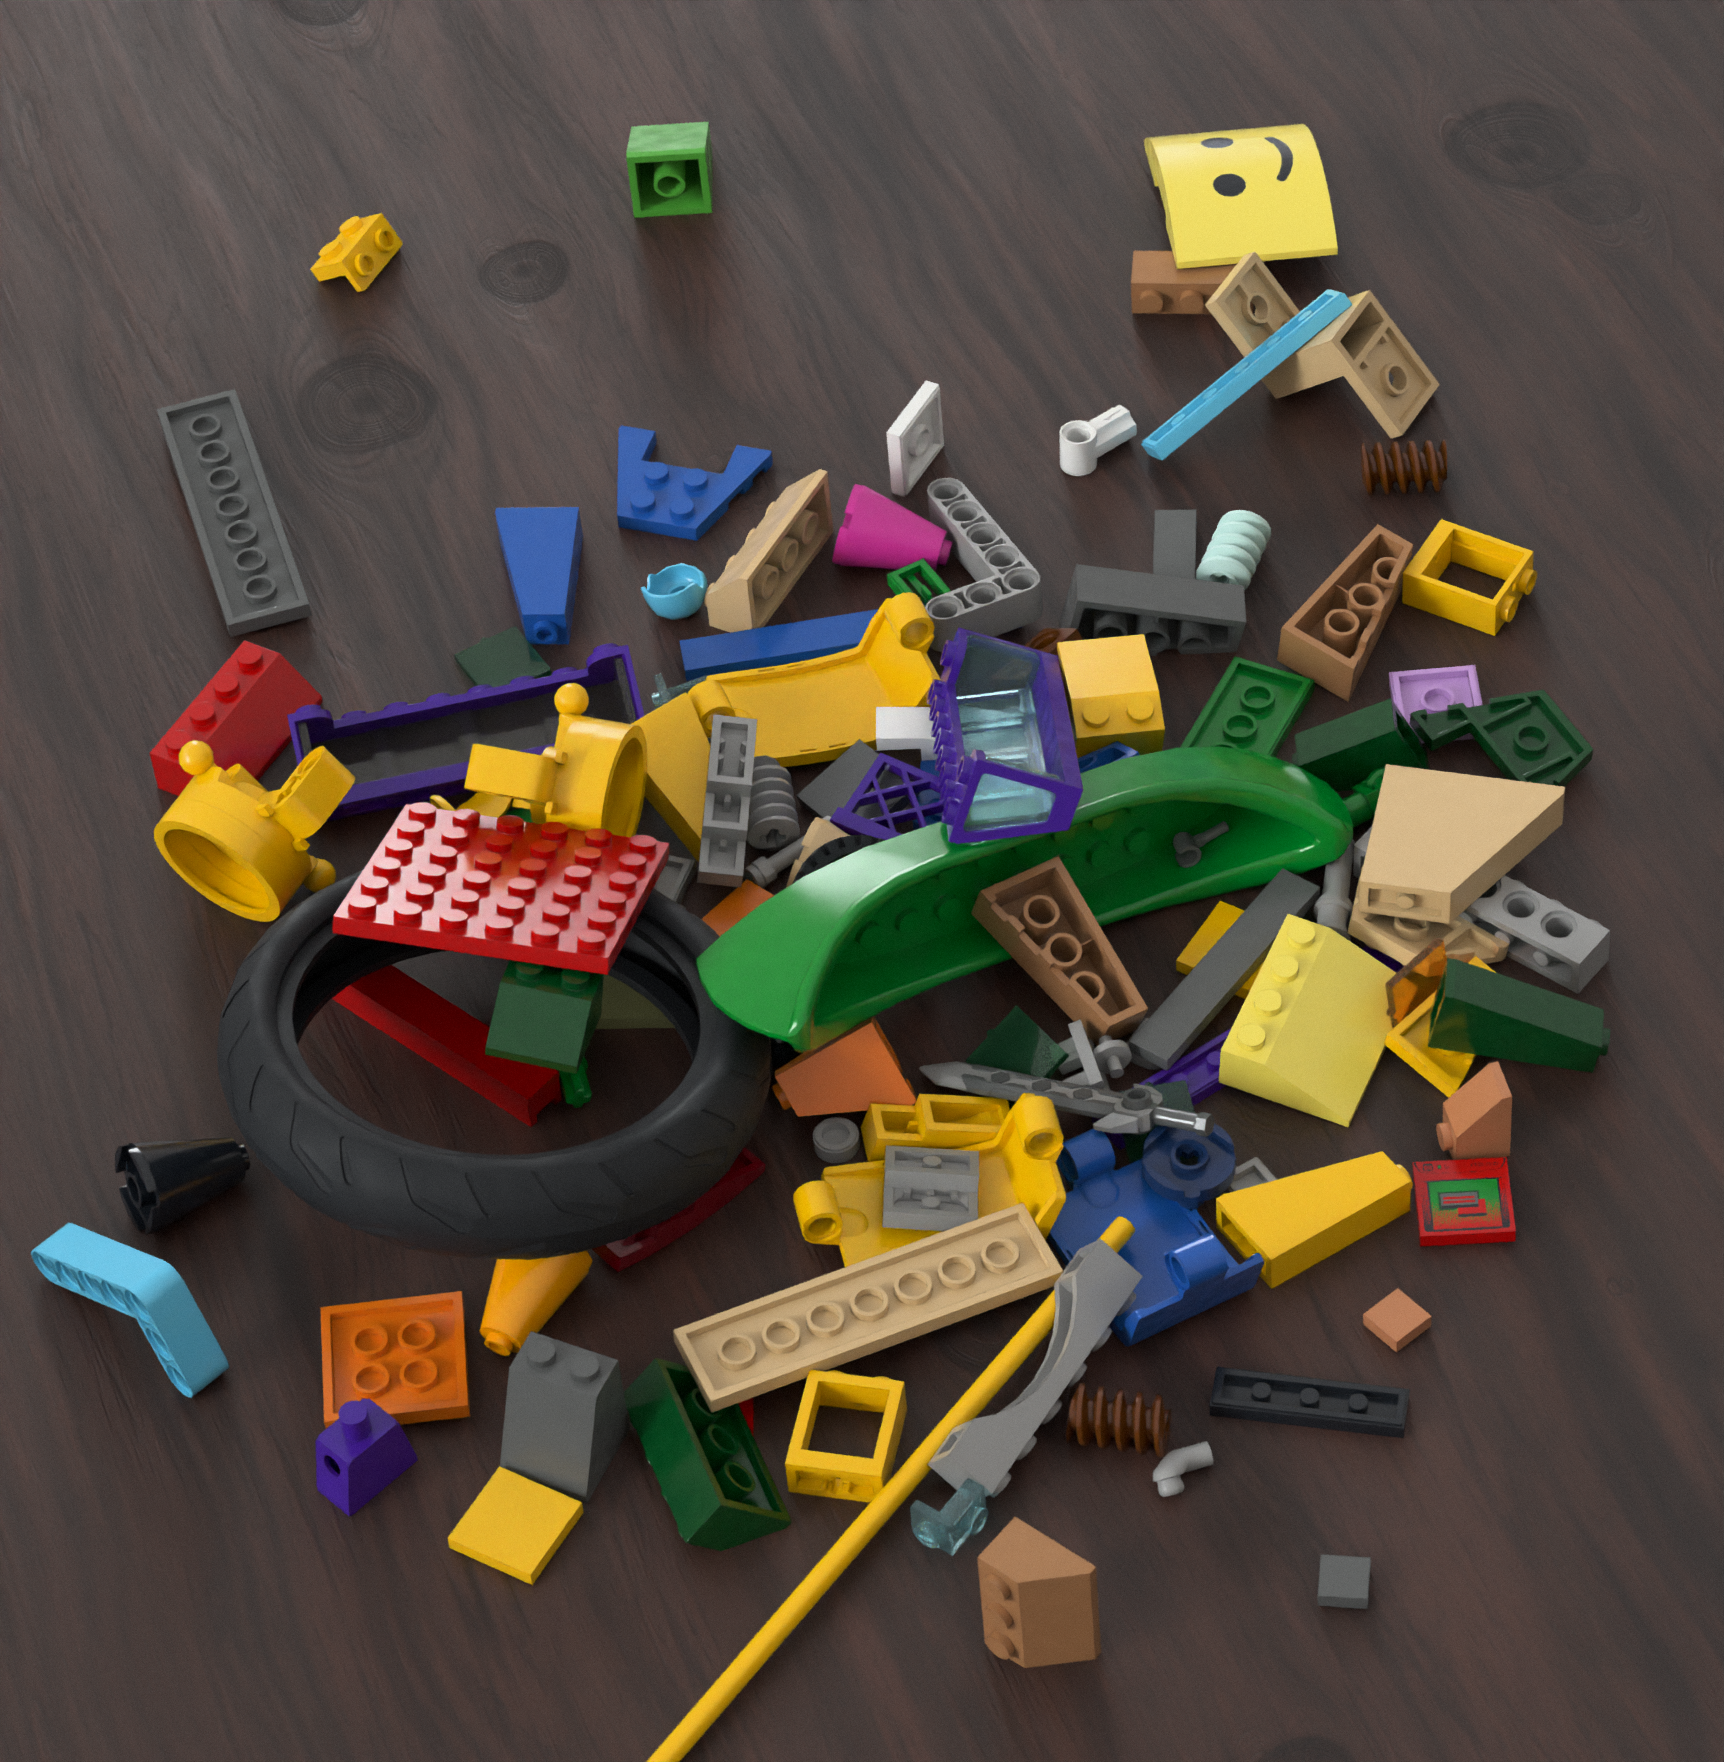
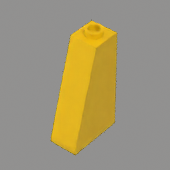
M685 692L633 722L632 725L640 726L646 738L648 762L645 797L699 862L710 744L693 702Z
M1381 1151L1223 1194L1216 1198L1217 1229L1245 1260L1255 1253L1259 1252L1265 1263L1259 1276L1273 1289L1409 1212L1413 1184L1407 1170L1400 1164L1395 1165Z

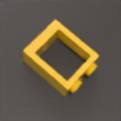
M1441 519L1403 572L1402 603L1495 636L1505 621L1510 622L1517 611L1518 602L1524 594L1529 595L1534 588L1537 579V571L1533 570L1534 551ZM1454 562L1500 578L1506 582L1492 600L1441 582L1438 579L1449 563Z
M810 1370L785 1461L788 1491L870 1503L891 1479L907 1413L904 1381L892 1380L884 1376L873 1378L850 1375L836 1370ZM819 1405L884 1413L873 1459L808 1450Z

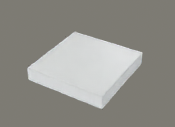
M926 380L886 432L891 490L894 494L905 497L944 446L939 384Z

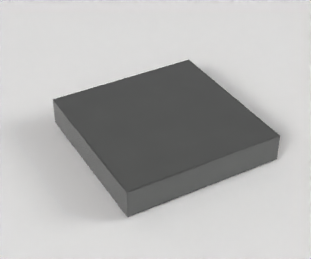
M859 739L796 795L800 805L815 817L821 819L825 816L832 817L838 807H845L879 754ZM886 770L882 772L877 780L881 790L903 784L900 776ZM908 795L885 800L889 813L892 814L904 809L910 803ZM878 802L861 806L855 813L866 819L883 816Z

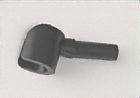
M1223 821L1194 836L1188 832L1176 834L1172 844L1176 850L1174 857L1178 864L1184 868L1197 864L1201 858L1199 848L1228 832V825Z

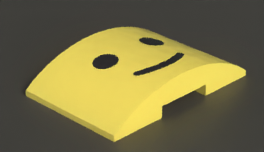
M1305 124L1149 137L1144 139V147L1155 186H1159L1166 212V229L1177 269L1237 264L1244 255L1254 251L1262 261L1338 255L1335 225L1323 165L1313 135Z

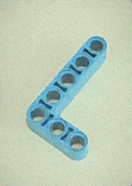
M67 1223L31 1251L34 1263L40 1272L52 1283L136 1318L171 1382L186 1397L192 1398L229 1368L225 1354L187 1285L175 1268L166 1261L73 1223Z

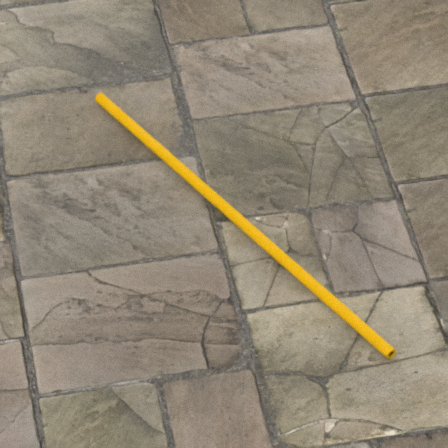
M1119 1216L1098 1240L1102 1239L1118 1253L1133 1236L1135 1228L1129 1220ZM1055 1289L646 1762H680L930 1472L932 1468L928 1463L951 1430L956 1426L975 1419L1053 1329L1056 1308Z

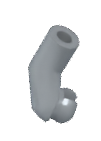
M1208 1442L1190 1445L1166 1454L1153 1471V1482L1157 1481L1158 1492L1162 1497L1183 1492L1184 1483L1181 1480V1474L1214 1464Z

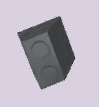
M531 1331L509 1367L500 1467L568 1497L588 1503L630 1430L619 1361Z

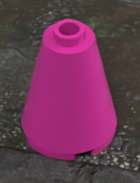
M854 485L844 512L846 515L843 525L839 529L832 559L833 563L849 567L900 569L924 558L934 571H936L938 564L946 566L953 544L952 541L946 540V530L865 485Z

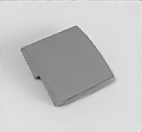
M886 1145L882 1227L946 1231L978 1219L979 1151Z

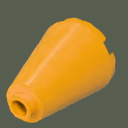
M588 1251L531 1260L497 1259L480 1326V1334L485 1338V1346L503 1356H509L511 1352L518 1353L530 1332L538 1333L586 1277L593 1261Z

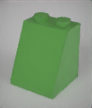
M709 122L632 126L626 159L634 218L712 213V144Z

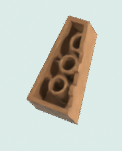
M1377 524L1282 627L1277 661L1304 677L1313 679L1316 684L1349 702L1400 595L1403 585V572L1411 561L1413 544Z
M1059 856L979 892L971 914L1074 1022L1081 1019L1087 1036L1096 1046L1099 1045L1098 1041L1102 1036L1109 1035L1112 1040H1116L1137 1030L1148 1007Z

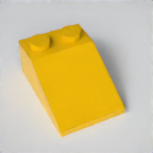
M1144 634L1057 642L1060 670L1077 757L1085 756L1116 741L1138 751L1140 755L1162 751L1165 734L1159 689Z

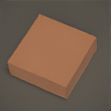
M1399 1288L1363 1314V1325L1395 1352H1398L1430 1328L1432 1316Z

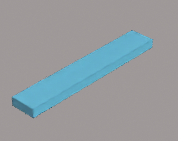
M1327 289L1144 439L1141 445L1148 455L1164 460L1352 305L1345 293Z

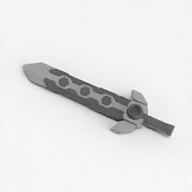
M958 1061L924 1065L919 1068L935 1085L960 1089L970 1093L1016 1102L1023 1093H1034L1035 1096L1048 1097L1052 1100L1055 1110L1099 1118L1100 1120L1093 1123V1129L1098 1131L1144 1134L1151 1131L1157 1124L1196 1132L1197 1135L1208 1137L1213 1132L1215 1120L1212 1114L1205 1112L1198 1114L1163 1107V1095L1150 1086L1133 1084L1132 1089L1119 1093Z

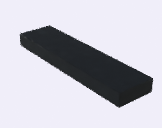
M1216 1367L1209 1408L1210 1416L1404 1438L1410 1389Z

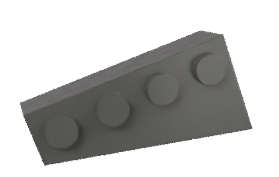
M1076 564L1059 620V628H1077L1083 640L1144 634L1150 656H1157V653L1165 649H1178L1181 655L1237 652L1246 625L1244 586Z

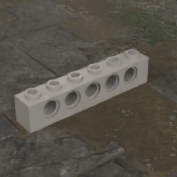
M1372 827L1353 845V876L1359 878L1364 864ZM1505 875L1459 915L1463 919L1509 944L1507 957L1577 994L1609 960V929L1603 927L1596 920L1588 919L1565 907L1559 901L1549 899L1528 888L1522 882L1513 880Z

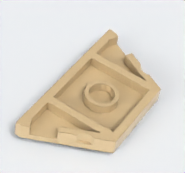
M1362 866L1347 933L1363 941L1368 947L1379 950L1400 962L1407 969L1416 971L1421 975L1443 972L1447 958L1468 963L1477 956L1485 964L1503 961L1506 958L1509 947L1507 942L1460 916L1455 918L1450 924L1359 912Z

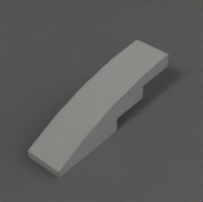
M713 715L697 883L742 887L757 719Z

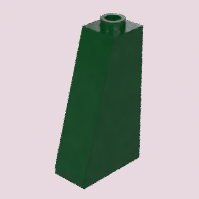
M1447 958L1431 1007L1428 1047L1593 1073L1599 1055H1607L1610 1043V1029L1603 1028L1604 1009L1457 959Z

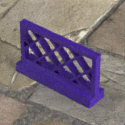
M880 752L845 807H838L830 818V822L850 836L868 835L884 840L902 835L896 832L895 824L917 819L919 827H925L927 824L924 817L943 813L944 806L939 805V802L919 806L915 793L931 789L941 795L942 789L937 788L938 777ZM886 770L900 776L903 784L881 790L877 780L882 772ZM975 793L973 799L987 798V797H984V796H982V795H980V794ZM908 795L912 809L890 814L885 800ZM878 802L883 816L866 819L855 813L861 806Z

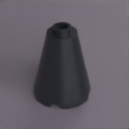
M232 1137L128 1143L119 1146L115 1152V1172L124 1171L126 1186L119 1187L125 1209L134 1226L139 1231L146 1229L145 1234L147 1235L161 1230L244 1181L245 1171L250 1168V1159L245 1146L242 1143L237 1144Z

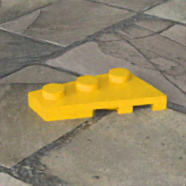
M1477 956L1468 962L1469 964L1495 972ZM1435 991L1387 1033L1384 1045L1449 1098L1460 1089L1476 1055L1428 1047L1430 1012L1436 994Z

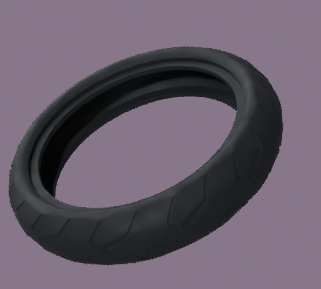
M362 871L356 872L316 892L285 913L265 932L238 968L220 1015L217 1063L220 1083L231 1116L243 1134L249 1148L254 1150L256 1157L287 1189H291L297 1197L315 1210L340 1223L344 1222L352 1229L407 1249L460 1258L531 1260L579 1253L628 1238L668 1220L698 1200L729 1171L756 1131L768 1095L772 1075L770 1037L748 1029L723 1013L713 1004L699 980L696 959L720 936L696 915L687 912L684 906L654 888L608 975L643 995L667 1017L683 1039L692 1059V1066L682 1083L653 1112L612 1135L590 1143L562 1150L519 1155L475 1154L437 1148L402 1138L371 1124L340 1104L322 1087L302 1058L298 1044L305 1029L324 1005L352 983L381 968L406 959L447 951L332 933L333 916Z

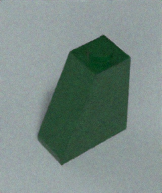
M1391 698L1295 734L1296 753L1292 754L1293 764L1325 781L1334 791L1352 790L1351 787L1366 780L1375 769L1386 767V764L1429 769L1426 749Z

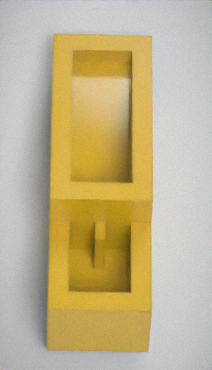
M919 1094L915 1106L870 1103L861 1126L867 1161L885 1160L886 1145L956 1149L993 1140L996 1138L1010 1111L1008 1100L993 1097Z

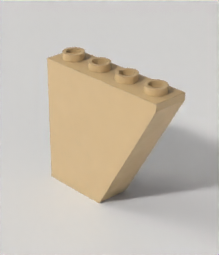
M1386 764L1360 877L1359 912L1450 924L1562 825L1565 787Z

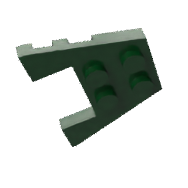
M1544 689L1489 698V704L1466 707L1464 703L1448 705L1447 711L1427 714V710L1424 709L1410 714V726L1431 751L1470 733L1508 780L1565 787L1592 760L1593 748Z

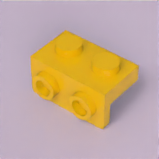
M382 213L364 218L354 216L340 226L339 231L341 233L334 241L328 243L320 250L319 255L321 257L310 269L318 281L345 275L357 292L365 291L402 246L401 239Z

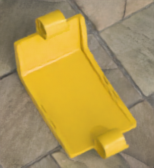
M911 592L901 593L894 598L885 599L871 619L859 645L855 648L790 664L709 675L705 681L692 687L687 694L693 702L708 738H711L713 715L757 719L754 757L770 756L775 758L781 767L836 760L859 739L876 751V707H930L927 704L930 685L933 679L940 680L927 655V651L935 637L933 634L935 629L934 623L919 596Z
M1023 1093L1008 1112L995 1139L953 1149L979 1151L978 1219L1024 1203L1045 1240L1066 1201V1193L1056 1164L1064 1147V1136L1053 1102L1048 1097L1035 1096L1034 1093ZM885 1160L826 1167L821 1174V1181L805 1183L797 1188L793 1195L804 1239L814 1244L839 1245L845 1267L943 1231L882 1227Z

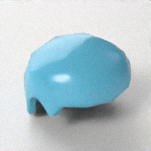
M680 563L668 566L656 575L649 574L647 588L642 586L641 591L648 606L657 616L677 620L689 617L701 607L708 589V583L705 574L697 567Z

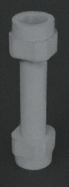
M825 816V817L822 818V819H824V820L826 819V820H828V821L830 822V818H831V817H830V816ZM805 835L770 858L766 859L761 856L752 862L748 867L744 868V879H749L763 889L772 884L777 879L779 872L792 865L795 859L799 860L804 848L801 844Z

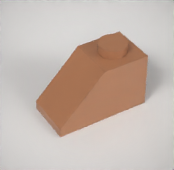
M1498 1061L1486 1065L1443 1103V1121L1436 1125L1437 1137L1442 1151L1449 1150L1453 1160L1510 1156L1512 1094Z

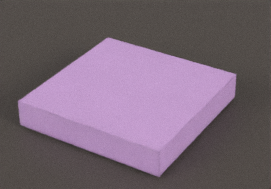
M1475 665L1389 672L1391 699L1408 724L1410 723V714L1418 710L1426 709L1427 714L1447 711L1448 705L1464 703L1466 707L1483 705ZM1414 731L1420 742L1424 743L1423 740L1419 737V735ZM1468 733L1453 741L1474 739V737Z

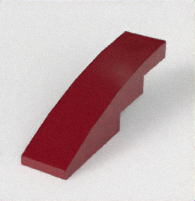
M744 1147L729 1171L693 1204L662 1223L628 1238L599 1246L592 1250L617 1272H620L661 1250L713 1215L763 1174L766 1164Z

